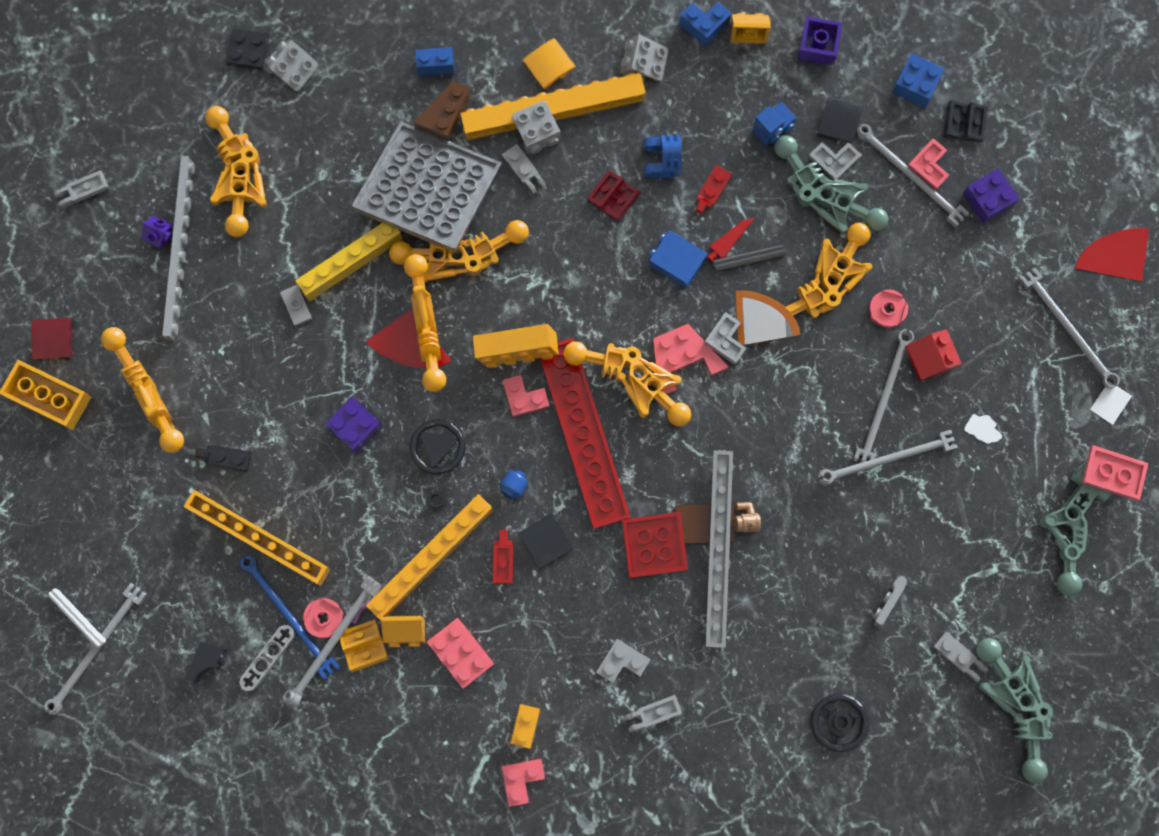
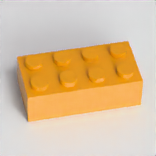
M548 324L473 336L475 359L484 366H487V368L498 367V364L504 363L505 365H514L517 361L533 362L536 358L552 359L553 356L559 355L557 334Z
M17 360L0 390V395L72 431L91 399V396L86 392L20 360Z

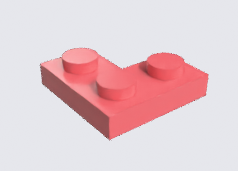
M932 139L909 163L908 167L932 188L937 190L949 177V174L936 164L947 150L935 139Z
M521 375L503 380L513 417L550 407L545 388L526 393Z
M542 759L502 766L509 807L529 803L526 782L545 779Z

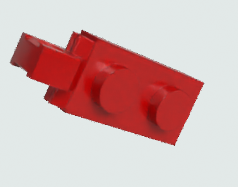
M717 165L715 166L698 194L696 201L699 204L695 212L702 215L706 207L711 209L715 205L731 179L732 173Z
M500 530L499 540H495V544H493V584H513L512 540H508L507 530Z

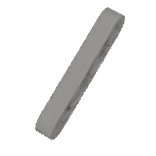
M283 625L277 629L240 678L239 684L243 690L254 691L261 684L294 640L295 630L292 627ZM289 629V635L291 636L289 638L285 637L282 640V642L285 643L284 646L275 641L276 638L278 640H281V638L283 637V634L281 632L283 630L287 631ZM271 645L279 647V652L275 656H271L268 652ZM259 661H265L267 664V668L263 672H259L256 668ZM252 670L254 671V673L260 675L259 679L256 676L253 678V686L246 687L247 683L245 682V679L252 678V676L254 675L250 673Z

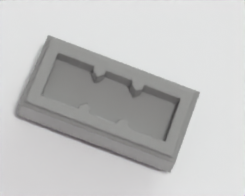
M298 285L280 292L295 327L313 320Z

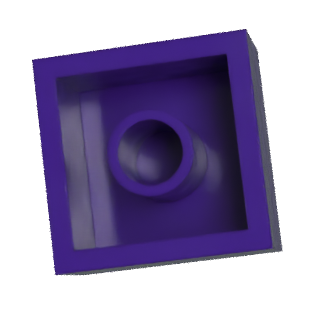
M806 16L798 59L834 66L842 22Z
M999 168L970 184L963 192L964 197L982 224L1014 207L1019 200V197Z
M353 397L325 424L355 454L382 428L381 423Z

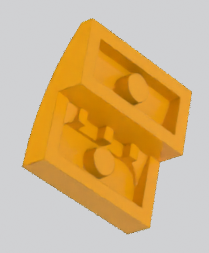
M556 39L546 42L523 59L544 89H547L559 77L561 79L575 68V65Z
M375 619L346 629L340 637L341 646L351 673L388 660V655Z

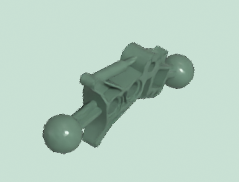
M785 135L776 140L774 144L775 153L780 158L787 159L795 171L788 178L787 183L794 187L793 190L798 196V202L802 206L813 207L821 217L838 229L840 234L847 232V213L865 220L866 226L871 231L885 229L889 219L883 209L873 208L868 210L853 203L859 195L867 192L868 185L866 183L858 184L837 179L828 180L824 174H818L821 169L816 168L817 163L803 165L796 154L798 145L793 137ZM819 182L821 186L814 189L813 187ZM828 193L830 198L824 199L821 194ZM845 201L847 206L841 207L838 202ZM816 204H819L829 209L831 214L828 213L825 209L818 207Z
M985 638L979 642L976 652L982 661L992 664L1001 680L996 683H981L979 689L991 697L1006 712L1013 715V723L1019 725V728L1014 729V731L1019 732V735L1014 736V738L1027 740L1028 760L1022 767L1023 777L1032 784H1039L1048 775L1047 766L1040 759V740L1051 739L1053 736L1049 732L1053 709L1049 704L1042 701L1039 693L1040 688L1030 665V657H1020L1017 667L1010 672L1001 658L1002 648L1000 643L995 639ZM1010 679L1015 683L1014 689H1011L1009 686ZM1028 682H1029V685H1030V687H1031L1032 692L1035 693L1037 700L1035 699V697L1033 696V694H1032L1031 691L1029 690V688H1028ZM1021 697L1026 699L1025 707L1020 702ZM1016 712H1029L1030 719L1023 720V716Z

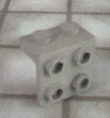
M640 34L628 39L624 45L625 52L621 60L620 74L626 76L627 74L638 72L655 81H661L668 54L667 47Z
M282 41L276 48V54L274 56L271 55L266 60L264 70L268 74L275 73L294 91H298L317 68L318 63L294 41Z
M545 101L536 103L512 115L524 141V149L527 154L531 152L533 154L537 153L543 147L553 146L561 140L560 130Z

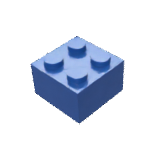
M911 53L892 93L926 108L945 68Z

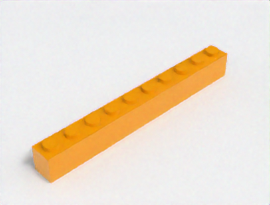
M630 73L621 78L612 77L603 82L594 81L585 86L576 85L567 90L558 89L549 94L540 93L531 98L522 97L513 102L504 101L499 105H486L476 110L468 109L461 113L466 140L517 129L512 115L541 101L547 103L556 121L645 101L646 92L641 73Z

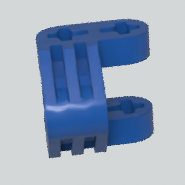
M661 135V137H648L643 140V149L645 151H662V163H650L644 166L645 177L666 178L677 177L681 174L682 148L680 135Z

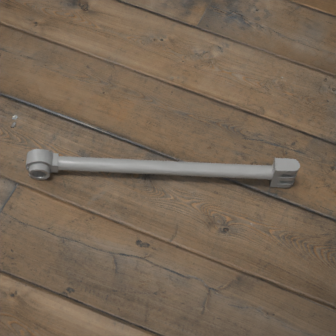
M862 124L857 128V138L871 143L950 214L946 219L950 224L957 227L959 222H962L964 217L969 215V212L961 205L956 209L877 140L873 136L874 134L871 133L869 125ZM861 129H866L867 133H863Z
M1033 268L1031 273L1027 272L1025 277L1021 276L1019 281L1025 289L1031 286L1035 289L1100 372L1103 378V385L1108 389H1114L1120 383L1119 376L1106 369L1038 281L1043 276L1039 271ZM1107 379L1112 380L1113 384H1108Z
M907 329L902 330L898 334L899 345L864 448L856 449L853 458L855 462L858 461L859 455L862 456L860 463L865 462L866 458H869V460L875 459L876 454L872 453L871 449L906 350L905 346L914 339V334L911 330L906 335L908 341L902 339Z
M948 430L939 433V440L836 471L824 469L818 474V479L824 477L825 473L829 474V480L823 478L819 481L820 484L827 486L836 478L942 447L944 452L957 449L958 447L956 444L949 446L948 443L954 442L955 439L954 437L946 439V436L952 434V431Z
M368 576L360 587L364 589L297 687L285 692L283 700L286 705L291 708L298 706L303 695L302 692L370 594L375 597L381 589V584L372 577Z
M132 583L123 592V595L127 597L126 601L101 634L105 640L109 638L133 603L140 606L147 597L145 592L139 598L137 597L141 592V589L138 587L131 593L135 587ZM93 645L57 696L45 703L44 709L47 713L56 715L61 712L64 698L101 647L98 648ZM51 703H54L55 708L53 710L49 709V705Z

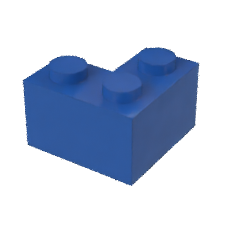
M692 2L680 14L679 25L706 47L730 23L732 13L720 2H717L707 13H704Z
M780 102L774 108L768 106L755 117L752 131L767 147L771 143L775 144L776 140L784 132L789 133L795 127L796 117L783 102Z

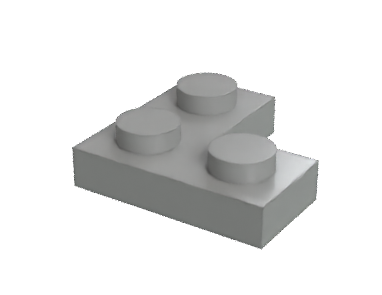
M821 143L809 154V158L814 163H817V166L832 180H838L862 156L849 143L836 155L824 143Z
M725 312L704 344L735 365L746 350V347L731 338L741 322Z
M616 639L596 673L613 683L621 669L625 667L640 677L651 659Z

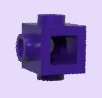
M152 216L143 223L140 239L161 248L171 241L173 225L163 219Z

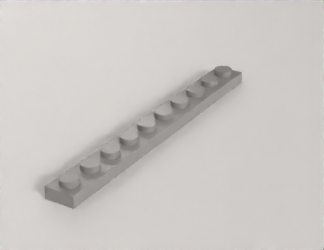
M181 156L162 333V336L167 341H174L175 335L178 334V324H176L177 317L180 316L178 302L182 297L180 282L184 279V271L182 269V263H185L186 260L184 245L188 241L186 227L189 226V216L187 215L188 209L191 208V198H189L190 191L193 190L191 176L195 172V164L189 156Z
M713 451L705 647L726 648L733 451Z

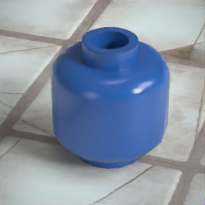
M520 470L506 472L499 484L501 493L509 499L521 497L528 486V481L525 478L526 475Z

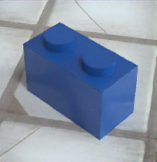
M452 47L415 50L418 76L455 74Z

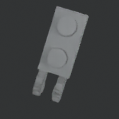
M517 144L502 154L504 160L532 194L537 192L535 186L530 182L533 178L542 188L546 186L536 168Z
M98 171L67 184L65 187L55 191L54 194L55 197L61 198L70 193V197L58 203L59 207L65 208L73 203L108 190L109 186L103 172Z
M905 576L896 578L892 585L893 593H887L883 600L886 603L884 608H878L873 618L876 619L874 623L876 627H882L906 587L907 580Z
M947 631L933 646L934 649L962 673H966L976 682L981 678L977 673L969 669L972 664L984 673L988 671V668L981 661L977 660L974 654Z
M673 695L639 708L638 711L625 715L624 719L631 720L640 715L642 723L634 724L628 728L629 732H632L642 727L646 728L682 714L676 696Z

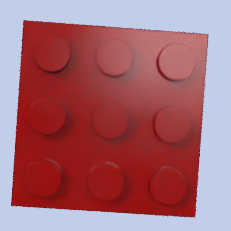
M680 512L622 520L629 578L688 571Z

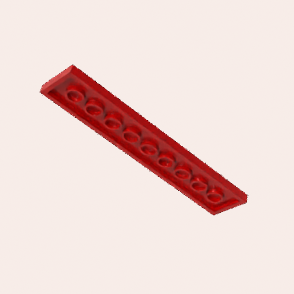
M574 338L557 342L559 355L553 356L552 359L540 358L593 529H598L630 519L631 516L582 364L573 366L567 363L564 358L565 347L569 343L575 342Z

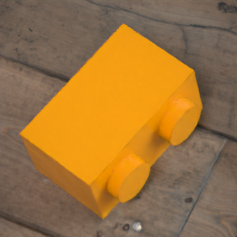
M520 704L510 744L531 749L540 713L539 708Z

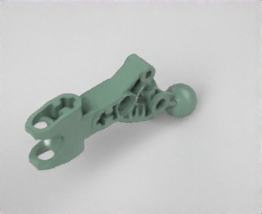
M1087 460L1071 476L1070 479L1078 486L1063 507L1042 517L1040 520L1041 526L1049 528L1056 538L1055 543L1060 549V558L1064 561V573L1058 578L1057 587L1063 595L1069 597L1077 595L1083 586L1082 579L1076 574V560L1086 548L1088 529L1084 513L1095 498L1103 503L1112 494L1081 483ZM1068 510L1073 513V519L1068 516ZM1066 525L1071 527L1072 543H1070L1065 534H1061L1057 526Z

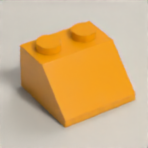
M744 13L732 14L730 43L767 44L771 28L769 15L761 13L746 15Z
M422 616L381 617L383 643L389 644V647H400V644H408V647H420V643H425V619Z

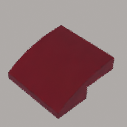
M608 170L587 197V200L619 222L641 193L637 188L626 183L622 177Z
M71 317L32 320L31 341L33 359L73 356Z

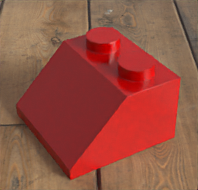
M947 329L932 333L905 346L920 381L951 372L962 364Z

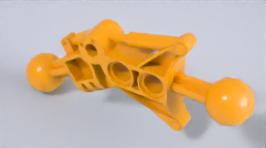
M214 106L207 110L205 121L209 127L218 130L224 140L217 146L216 151L220 153V158H223L225 168L220 174L210 201L214 206L223 201H233L232 215L226 219L225 230L229 235L237 238L246 234L249 227L247 219L243 216L244 202L256 203L261 208L267 206L261 174L258 171L260 158L257 150L248 141L249 138L246 133L239 136L238 134L233 135L227 125L229 120L228 112L222 107ZM251 169H254L255 173L253 175L255 187L250 182ZM238 171H245L243 175H237ZM238 188L244 189L241 193L235 192Z
M515 220L507 225L505 233L490 241L483 232H481L482 237L480 238L475 235V241L471 238L465 241L462 240L460 244L466 248L472 247L474 255L469 256L464 247L459 245L455 252L462 254V258L459 260L452 258L455 254L454 252L430 243V249L411 248L408 243L403 241L396 242L391 246L389 256L395 264L403 265L405 260L413 254H419L426 260H429L428 270L423 276L424 283L429 280L452 277L465 272L476 276L483 269L489 267V264H497L499 262L495 250L510 242L515 244L523 243L529 235V229L524 222ZM440 251L443 253L442 258H434L436 252ZM447 266L465 267L463 269L455 270V268L443 270Z
M855 223L848 228V243L842 253L833 248L829 239H824L815 270V280L810 281L809 285L804 284V289L798 287L800 300L785 306L793 316L806 310L815 319L819 313L835 309L841 302V297L847 291L849 292L872 269L871 263L861 264L852 260L858 246L867 244L870 239L871 233L868 226L863 223ZM837 263H843L845 269H839ZM852 277L839 293L837 290L842 281ZM828 278H833L836 285L829 284Z
M413 254L405 260L404 270L409 277H412L414 288L411 300L422 362H426L427 368L422 377V384L426 390L438 392L445 387L446 376L442 370L438 369L437 360L441 359L439 339L431 294L425 289L423 277L428 270V263L423 256Z
M117 327L107 328L101 335L102 346L109 351H114L124 368L120 370L129 386L133 388L134 395L147 419L161 433L159 444L162 450L168 453L178 452L184 444L183 435L172 425L171 416L157 392L154 382L140 361L134 362L124 346L126 343L124 332Z
M571 342L565 347L564 358L567 363L574 366L580 365L585 361L603 365L602 378H604L605 374H608L609 379H611L612 375H615V381L623 382L624 389L638 409L641 418H645L648 415L649 404L655 399L668 411V420L674 426H684L691 420V410L688 405L675 403L663 392L667 387L678 386L681 382V377L673 375L655 363H650L641 358V352L638 348L633 346L616 348L614 344L610 343L606 353L601 354L588 351L580 342ZM623 366L625 368H628L627 378L626 375L621 372ZM633 373H640L642 378L635 377ZM647 386H654L656 391H650Z

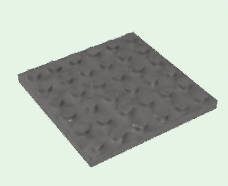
M400 122L351 207L355 212L455 253L501 169L502 163Z

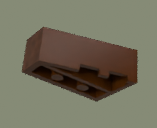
M452 81L413 122L414 127L451 141L461 120V113L465 111L471 98L470 88Z

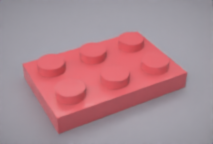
M1092 445L1089 449L1081 483L1139 501L1149 463Z
M456 618L427 641L463 689L494 665L459 618Z

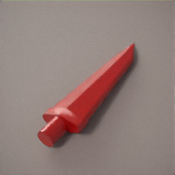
M755 218L741 221L720 239L711 244L709 249L712 252L707 256V259L713 262L717 257L720 259L725 258Z

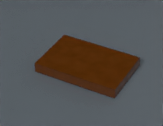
M731 503L730 543H735L733 503ZM711 504L675 505V512L681 513L685 544H710Z

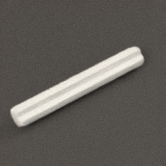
M53 589L48 594L51 600L96 647L100 648L106 642L102 635L58 589Z

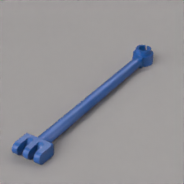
M247 555L245 559L250 560L251 564L250 566H245V560L242 558L240 562L242 569L254 576L314 657L317 658L321 651L258 570L257 560ZM333 657L328 660L325 659L317 670L324 680L328 678L324 672L326 669L331 675L334 674L330 667L332 664L337 670L341 668Z

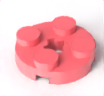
M884 290L876 294L869 305L870 318L881 327L895 328L906 318L908 304L899 292ZM887 305H891V309L894 310L893 312L887 313L886 310H884V307H887Z
M323 598L311 602L306 607L303 619L306 629L310 634L318 638H330L343 621L344 614L336 602ZM327 613L328 621L321 624V619L318 618L319 615Z

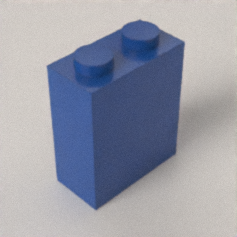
M669 230L667 235L663 234L659 239L658 244L660 245L656 250L653 249L649 254V266L687 289L706 261L708 253Z

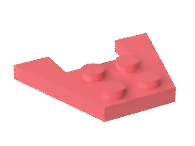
M689 324L653 339L655 363L670 373L700 360H704L711 376L729 368L710 347L704 344L705 341ZM670 386L664 389L663 392L668 395L677 389L676 386Z

